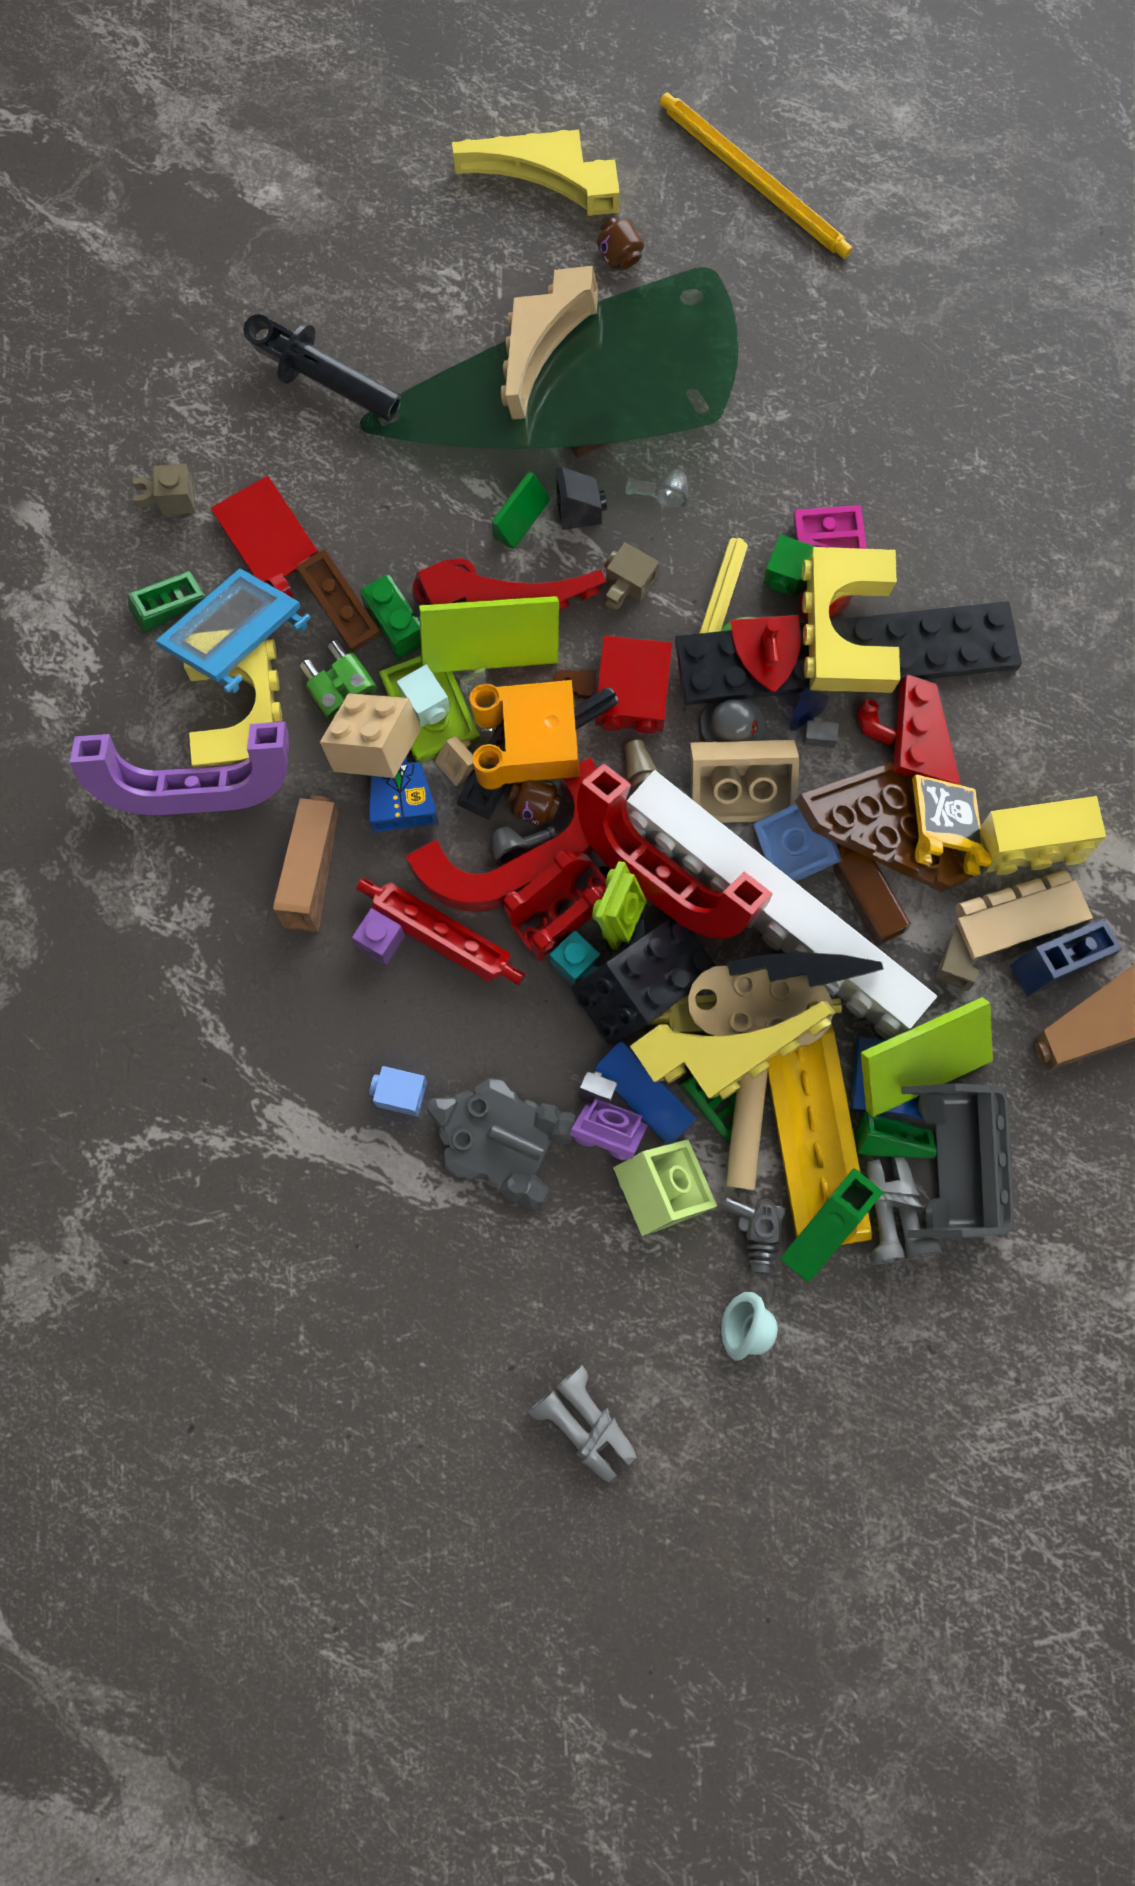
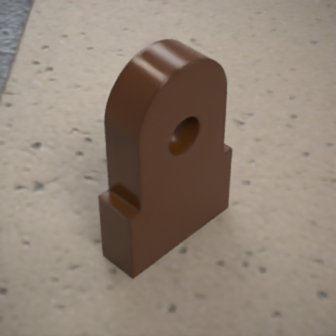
M580 669V671L560 670L554 674L553 682L572 680L573 695H577V698L588 699L594 695L597 671Z

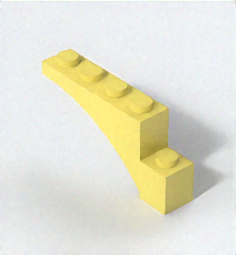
M560 130L550 133H529L520 136H498L490 139H467L460 142H452L455 174L485 173L521 178L543 185L566 196L586 209L587 216L619 213L620 192L615 159L583 163L579 130Z
M821 1001L800 1015L777 1025L750 1033L730 1036H704L672 1031L668 1024L658 1025L630 1045V1047L654 1083L664 1081L665 1079L668 1084L675 1081L687 1072L684 1068L687 1065L708 1098L720 1095L722 1099H725L741 1088L738 1081L748 1074L753 1079L769 1069L771 1065L768 1063V1060L778 1053L785 1057L799 1048L801 1044L798 1039L808 1032L815 1036L829 1027L831 1022L828 1018L836 1014L828 1001Z

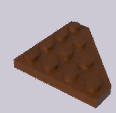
M894 762L802 793L795 800L796 805L813 832L933 889L944 892L966 883L973 877V875L965 874L963 868L964 860L957 849L943 846V853L940 856L931 854L932 863L930 865L916 862L915 850L919 839L912 782L913 777L893 772Z

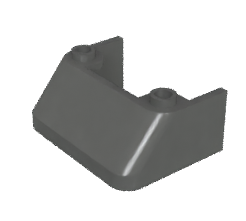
M956 1083L901 1087L902 1094L920 1095L918 1100L920 1116L924 1118L926 1123L936 1125L939 1198L931 1199L923 1211V1221L926 1229L908 1230V1238H965L1009 1234L1014 1225L1009 1106L1005 1090L1001 1086Z

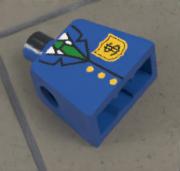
M406 756L395 778L372 776L369 820L373 833L439 824L433 798L420 762L407 763Z

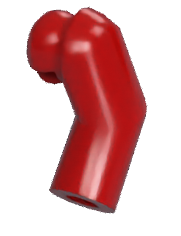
M866 699L862 701L856 713L862 733L867 737L891 746L896 737V730L881 724L877 713L879 705L875 700Z

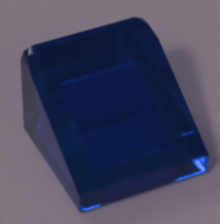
M807 687L803 689L792 715L789 726L791 727L790 730L796 731L806 724L808 720L813 719L824 711L829 696L815 690H810Z

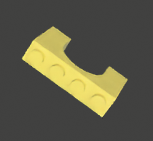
M813 547L808 560H803L802 580L807 581V592L803 594L802 609L803 613H808V624H805L803 631L804 645H809V657H806L804 662L805 678H810V690L892 693L900 681L899 647L860 646L846 641L839 636L830 622L829 606L837 599L850 595L889 596L897 582L896 550Z
M233 631L191 635L184 643L207 655ZM266 638L227 673L228 676L233 678L240 675L244 681L255 689L256 699L250 714L242 722L229 728L189 733L193 768L229 766L247 760L249 758L247 744L250 724L282 722L280 702H275L274 691H279L277 670L272 671L271 660L277 658L274 639ZM184 663V669L191 681L211 679Z

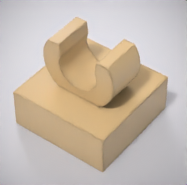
M457 736L446 740L435 760V763L455 786L466 782L474 769L473 755L468 750L471 743L469 741L461 742Z

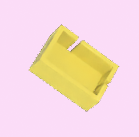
M1097 796L991 811L980 827L983 847L990 852L992 858L991 865L984 867L985 873L996 871L997 875L1014 873L1018 870L1017 866H1031V870H1042L1051 867L1052 863L1065 861L1066 865L1083 863L1087 861L1090 854L1106 838Z

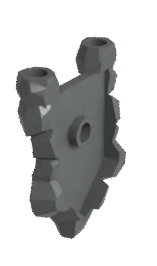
M488 1078L475 1086L474 1094L471 1091L456 1094L454 1097L433 1098L427 1102V1112L439 1126V1136L444 1145L449 1146L443 1150L445 1169L456 1178L471 1176L473 1179H484L487 1184L494 1188L501 1187L500 1193L509 1201H519L526 1210H540L549 1187L541 1178L535 1175L551 1141L557 1144L571 1143L573 1136H570V1133L578 1119L573 1113L560 1112L554 1105L542 1103L538 1107L535 1102L527 1099L521 1101L515 1092L510 1091L503 1080Z

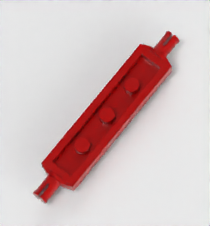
M365 877L359 881L356 890L373 899L371 908L402 926L403 932L489 983L500 976L517 986L522 983L526 973L509 964L510 953L393 883L379 887Z

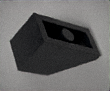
M565 467L556 468V498L562 530L601 524L602 511L607 510L605 491H598L596 478Z

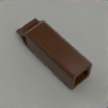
M836 843L842 861L834 864L833 870L876 947L905 933L911 926V922L876 861Z

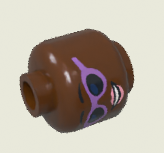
M612 218L601 226L602 232L598 236L596 243L610 267L626 270L642 258L641 252L644 249V242L631 220L623 219L618 221L617 218Z
M526 780L521 782V784H513L507 801L513 803L512 814L514 817L536 826H541L547 820L552 822L560 803L561 795L557 794V787L546 780Z

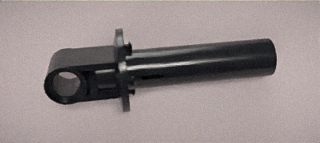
M261 314L252 315L246 320L243 328L246 339L256 351L279 363L277 375L281 382L288 384L301 373L388 422L396 415L402 402V394L313 346L315 328L312 325L304 323L293 332ZM269 329L264 339L256 340V335L260 330Z

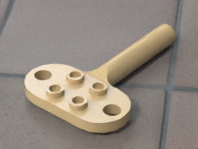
M728 965L714 966L702 972L693 982L688 996V1009L693 1022L705 1034L710 1036H730L754 1032L800 1015L809 1003L828 1001L832 1008L833 1004L826 987L821 985L811 988L806 975L770 982L767 970L732 977L729 974ZM702 990H709L716 997V1005L710 1010H703L696 1004L695 997ZM829 1027L815 1036L808 1032L798 1041L801 1046H807L819 1040ZM768 1069L753 1079L748 1074L738 1081L741 1088L736 1091L726 1178V1186L755 1190Z

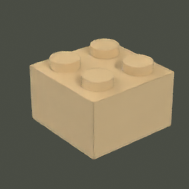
M348 693L322 737L320 744L333 772L395 778L417 738L421 726L409 698Z

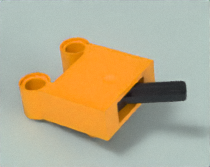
M572 680L495 687L491 684L476 686L471 691L469 697L474 721L478 726L490 729L498 726L504 719L506 751H502L499 747L491 744H486L476 749L472 760L478 783L486 789H496L506 783L524 782L526 780L539 781L580 777L576 730L618 705L619 700L612 688H605L577 706H574ZM484 705H492L488 708H481ZM488 765H496L492 769H484Z

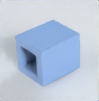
M382 1066L380 1075L375 1074L373 1076L369 1095L374 1096L373 1102L376 1107L418 1117L427 1080L423 1075Z

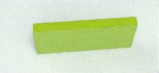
M557 596L419 606L421 667L427 664L432 673L558 663L559 600Z
M981 997L862 1051L861 1061L866 1111L872 1117H875L920 1096L902 1094L901 1087L945 1084L992 1062L990 1002Z

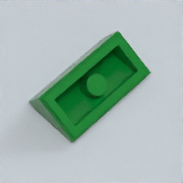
M531 471L526 474L492 520L494 538L512 549L518 545L550 500L547 492Z

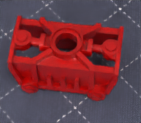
M567 849L561 850L555 855L554 863L521 891H514L505 896L503 903L505 905L504 911L507 921L539 962H542L544 956L555 947L557 948L574 930L576 931L593 917L594 904L598 899L602 900L607 889L606 877L587 854L575 851L569 852ZM591 867L594 873L588 878V886L583 890L579 887L574 890L577 878ZM564 901L572 902L573 906L558 917V906ZM534 914H545L541 918L543 923L539 927H529L524 931L520 929V926Z

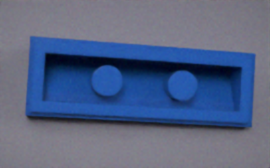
M622 1041L617 1043L594 1068L595 1071L602 1072L601 1077L617 1083L616 1093L637 1114L643 1116L642 1120L667 1145L674 1143L695 1123L696 1117L661 1081L654 1083L638 1057Z

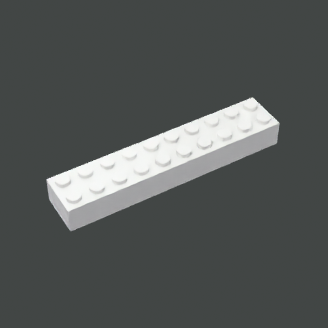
M656 770L646 778L627 800V814L638 833L705 886L715 891L723 892L745 871L773 893L767 907L747 928H752L753 926L761 932L763 940L774 950L782 949L785 953L841 954L882 962L883 971L823 986L826 987L830 995L834 996L837 994L847 1002L846 1007L859 1018L865 1016L875 1025V1031L884 1039L889 1040L909 1031L936 999L937 995Z

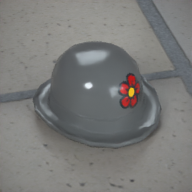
M729 699L709 703L703 709L699 720L701 735L706 742L765 741L767 734L764 715L760 708L749 699Z

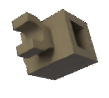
M187 463L153 466V481L142 477L133 478L135 490H146L142 495H133V502L136 507H145L153 502H157L162 515L196 513L195 483Z
M626 542L623 543L618 552L613 550L604 566L607 569L606 583L612 586L606 594V599L608 600L605 606L617 613L627 595L641 603L658 577L659 561Z

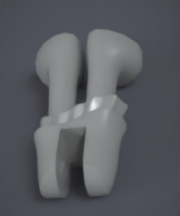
M892 1157V1170L895 1180L892 1182H885L884 1172L879 1159L867 1162V1178L884 1191L874 1204L880 1243L871 1254L873 1265L896 1263L905 1259L895 1227L893 1207L899 1210L907 1260L924 1258L942 1252L941 1245L937 1239L908 1238V1230L921 1229L916 1210L924 1207L917 1199L921 1195L916 1189L909 1164L905 1157Z
M580 1365L563 1379L556 1388L571 1402L592 1428L590 1433H587L571 1415L554 1390L540 1399L528 1413L535 1420H550L556 1424L578 1449L576 1455L582 1458L581 1462L591 1468L601 1479L609 1483L617 1477V1474L610 1467L607 1459L600 1455L599 1452L610 1443L615 1449V1453L628 1465L637 1456L629 1440L619 1428L615 1417L610 1418L608 1407L601 1412L586 1391L588 1372L583 1365Z

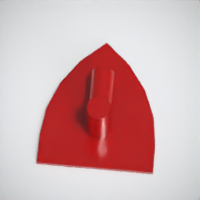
M788 615L730 620L736 654L744 668L759 684L775 693L787 681L797 663L801 648L799 616Z

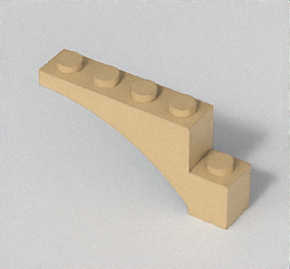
M593 266L554 270L553 284L548 286V294L514 298L513 312L508 313V326L511 336H506V351L509 358L503 363L506 385L501 386L502 403L504 406L509 407L512 419H523L526 417L528 400L534 382L553 350L584 319L590 315L597 314L598 287Z

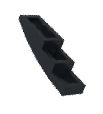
M809 952L767 954L727 962L729 974L732 977L767 969L770 982H776L807 974L811 988L884 970L883 964L880 961L841 954Z

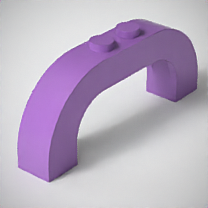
M285 721L250 724L247 744L249 758L239 764L153 771L135 767L122 759L115 749L110 734L75 736L69 763L80 784L90 794L100 801L123 811L143 815L227 811L257 805L278 791L286 777L290 741Z

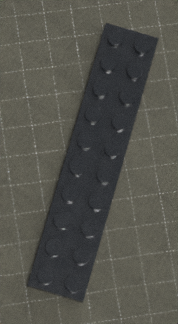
M1009 601L830 620L839 636L852 644L899 647L900 680L907 674L924 680L1017 670L1022 665ZM808 622L800 623L801 648L797 663L787 681L775 693L759 684L744 668L736 654L731 630L676 636L674 642L684 704L693 705L721 702L729 699L740 700L816 691L810 690V678H805L804 662L805 658L809 657V645H804L803 631L805 624H808Z

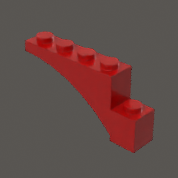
M449 558L418 571L415 576L428 605L459 603L461 601L464 603L557 596L559 611L569 607L568 600L580 595L583 601L599 594L600 590L598 587L606 582L601 569L580 577L556 582H507L462 570L453 566Z

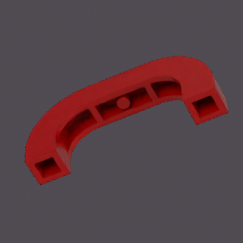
M591 757L579 763L580 777L560 779V785L574 809V816L570 825L560 835L505 865L484 874H471L456 868L448 860L436 839L406 855L408 866L420 886L438 902L457 910L482 912L505 906L503 903L505 896L514 891H521L554 863V857L559 851L567 849L569 852L575 851L589 856L594 849L585 836L579 820L577 795L581 782L593 773L597 767Z
M603 763L581 782L577 795V812L585 836L594 851L610 869H615L619 861L625 862L630 874L635 875L644 896L679 924L706 937L725 939L742 932L767 907L773 893L745 871L723 892L715 891L702 884L643 838L634 828L626 810V799L631 784Z

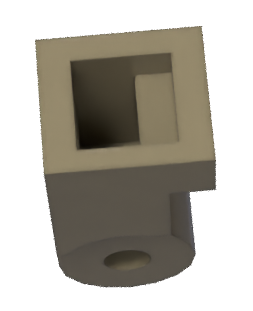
M956 924L949 935L935 979L969 991L976 983L980 970L971 967L972 958Z

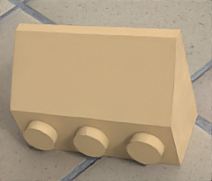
M795 740L690 743L691 799L719 822H758L796 804L795 800L798 798L799 754Z

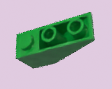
M853 1168L779 1260L807 1283H810L884 1191Z

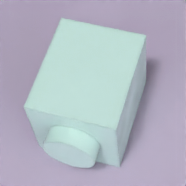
M427 664L397 681L400 696L410 699L421 727L428 723H438L446 716L447 712L451 711L446 693Z

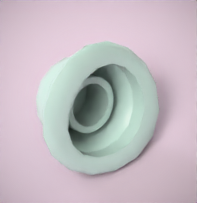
M743 1292L734 1297L726 1307L721 1323L722 1342L727 1354L734 1361H739L748 1354L762 1355L771 1349L778 1332L777 1322L773 1313L765 1308L762 1298L754 1292Z

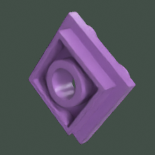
M595 1098L593 1103H586L571 1130L570 1136H573L575 1141L583 1146L591 1147L596 1145L609 1150L610 1155L617 1159L627 1160L629 1158L633 1159L648 1124L641 1122L642 1115Z

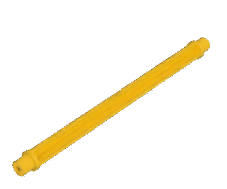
M668 92L661 97L659 104L667 110V114L829 251L832 253L836 252L843 259L850 255L853 247L845 241V237L712 125L679 98H674Z

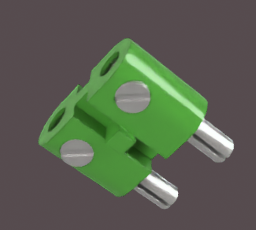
M338 640L332 641L333 644L330 643L328 645V648L337 659L336 662L331 664L333 668L325 672L323 670L318 673L310 660L304 661L306 665L303 662L300 665L309 679L306 688L328 721L334 719L348 693L373 695L377 690V685L356 654H347Z

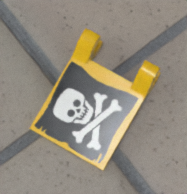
M915 775L912 778L919 832V839L915 850L916 862L930 865L932 863L931 854L940 856L943 853L944 846L965 851L966 855L963 863L965 874L980 875L979 865L989 867L992 863L990 852L983 847L975 789Z

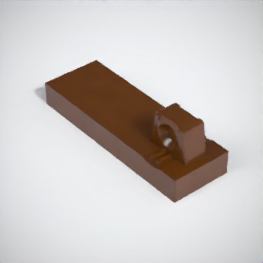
M325 549L296 566L297 572L351 653L381 636L380 630Z

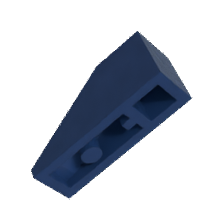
M1102 919L1035 947L1009 966L1026 995L1030 996L1122 950V947L1105 919Z

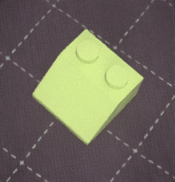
M689 1139L642 1151L635 1155L633 1159H628L613 1167L642 1236L666 1229L717 1207Z

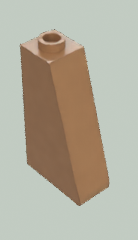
M323 796L299 799L273 907L279 921L286 929L319 933L339 815L335 802H331L329 798Z
M1135 964L1035 1037L1037 1041L1035 1043L1036 1054L1042 1063H1046L1048 1070L1135 1041Z

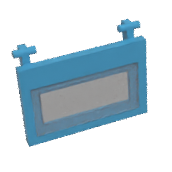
M239 568L160 636L156 643L157 647L212 680L221 683L226 693H236L239 690L238 684L243 678L240 675L232 678L227 673L285 621L290 622L295 631H304L308 628L307 621L311 619V616L307 613L303 617L296 614L300 609V603L297 600Z

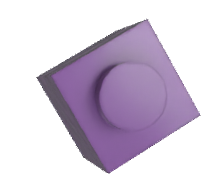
M372 908L352 936L357 949L387 966L405 938L402 926Z

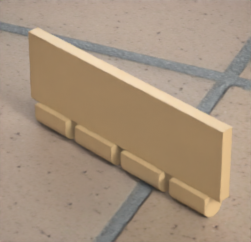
M1066 870L1043 876L1042 879L1037 878L1015 885L1012 889L1006 888L984 895L983 899L978 897L956 905V912L959 918L955 921L973 960L1090 921L1093 917L1077 881H1072L1069 873Z

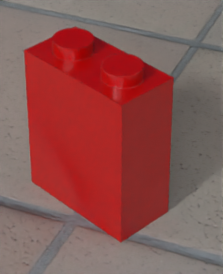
M604 636L598 692L605 688H612L618 697L619 703L595 718V725H599L609 731L629 728L635 729L642 734H654L656 731L663 732L672 642Z

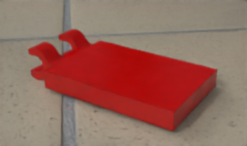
M266 476L211 507V511L251 574L293 598L294 595L291 592V587L285 577L297 571L296 566L316 555L318 550L269 476Z

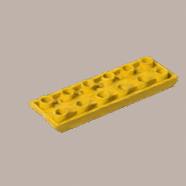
M830 1025L829 1029L819 1040L807 1046H800L785 1057L778 1053L769 1060L771 1067L768 1069L767 1078L796 1238L853 1168L860 1172L832 1025ZM868 1213L841 1245L872 1240Z

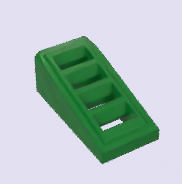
M188 571L128 593V607L141 631L146 632L198 605L205 599V595L191 572ZM184 586L189 596L184 597L179 588ZM171 592H172V594L174 595V597H175V599H176V600L173 601V602L171 601V599H170L169 596H168V594L171 593ZM160 599L163 605L158 607L155 601ZM146 605H147L148 608L150 609L149 611H146V610H145L144 607H145Z
M692 1073L688 1074L678 1083L679 1087L724 1141H728L731 1138L733 1120L726 1126L721 1121L734 1111L736 1094L733 1093L725 1098L729 1104L715 1114L713 1109L725 1099L718 1095L706 1102L704 1099L706 1093L702 1088L699 1090L695 1088L698 1082Z
M864 1112L855 1130L858 1154L935 1158L937 1154L931 1129L879 1115L872 1117L868 1112Z

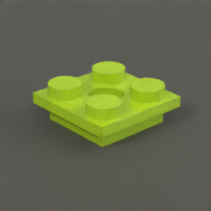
M620 861L615 869H611L608 872L606 878L607 889L602 900L598 899L595 902L592 912L593 920L597 921L602 929V937L607 939L611 949L617 951L622 942L629 943L647 901L635 875L630 874L626 863Z

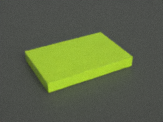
M421 656L379 671L380 678L389 697H401L397 681L421 668ZM452 671L433 673L448 697L451 711L447 712L446 716L438 723H428L421 727L417 738L410 748L415 762L423 763L436 758L446 740L457 736L461 742L469 741L471 744L480 741V735Z

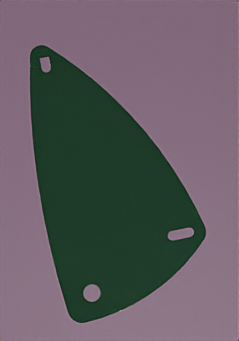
M694 268L599 301L597 314L588 316L566 335L544 363L534 382L525 418L512 419L509 407L504 406L502 403L501 386L506 385L503 363L509 358L506 351V341H503L402 392V402L397 411L402 415L399 420L381 426L378 419L380 417L369 411L361 418L360 427L369 434L427 444L474 448L529 449L614 443L675 433L713 424L723 415L730 398L738 365V329L732 302L718 273L711 268ZM689 289H697L703 293V299L697 304L687 305L681 301V295ZM694 388L700 392L709 406L707 412L698 413L686 396V392L689 389Z

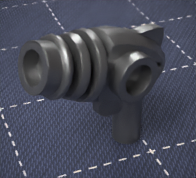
M727 1196L722 1209L740 1217L738 1223L739 1230L747 1231V1241L756 1244L747 1245L748 1250L755 1251L748 1253L750 1258H755V1260L748 1262L751 1265L750 1272L773 1274V1267L776 1264L770 1262V1260H775L777 1255L770 1254V1252H779V1248L771 1245L781 1244V1222L785 1208L775 1205L768 1198L759 1200L753 1207Z

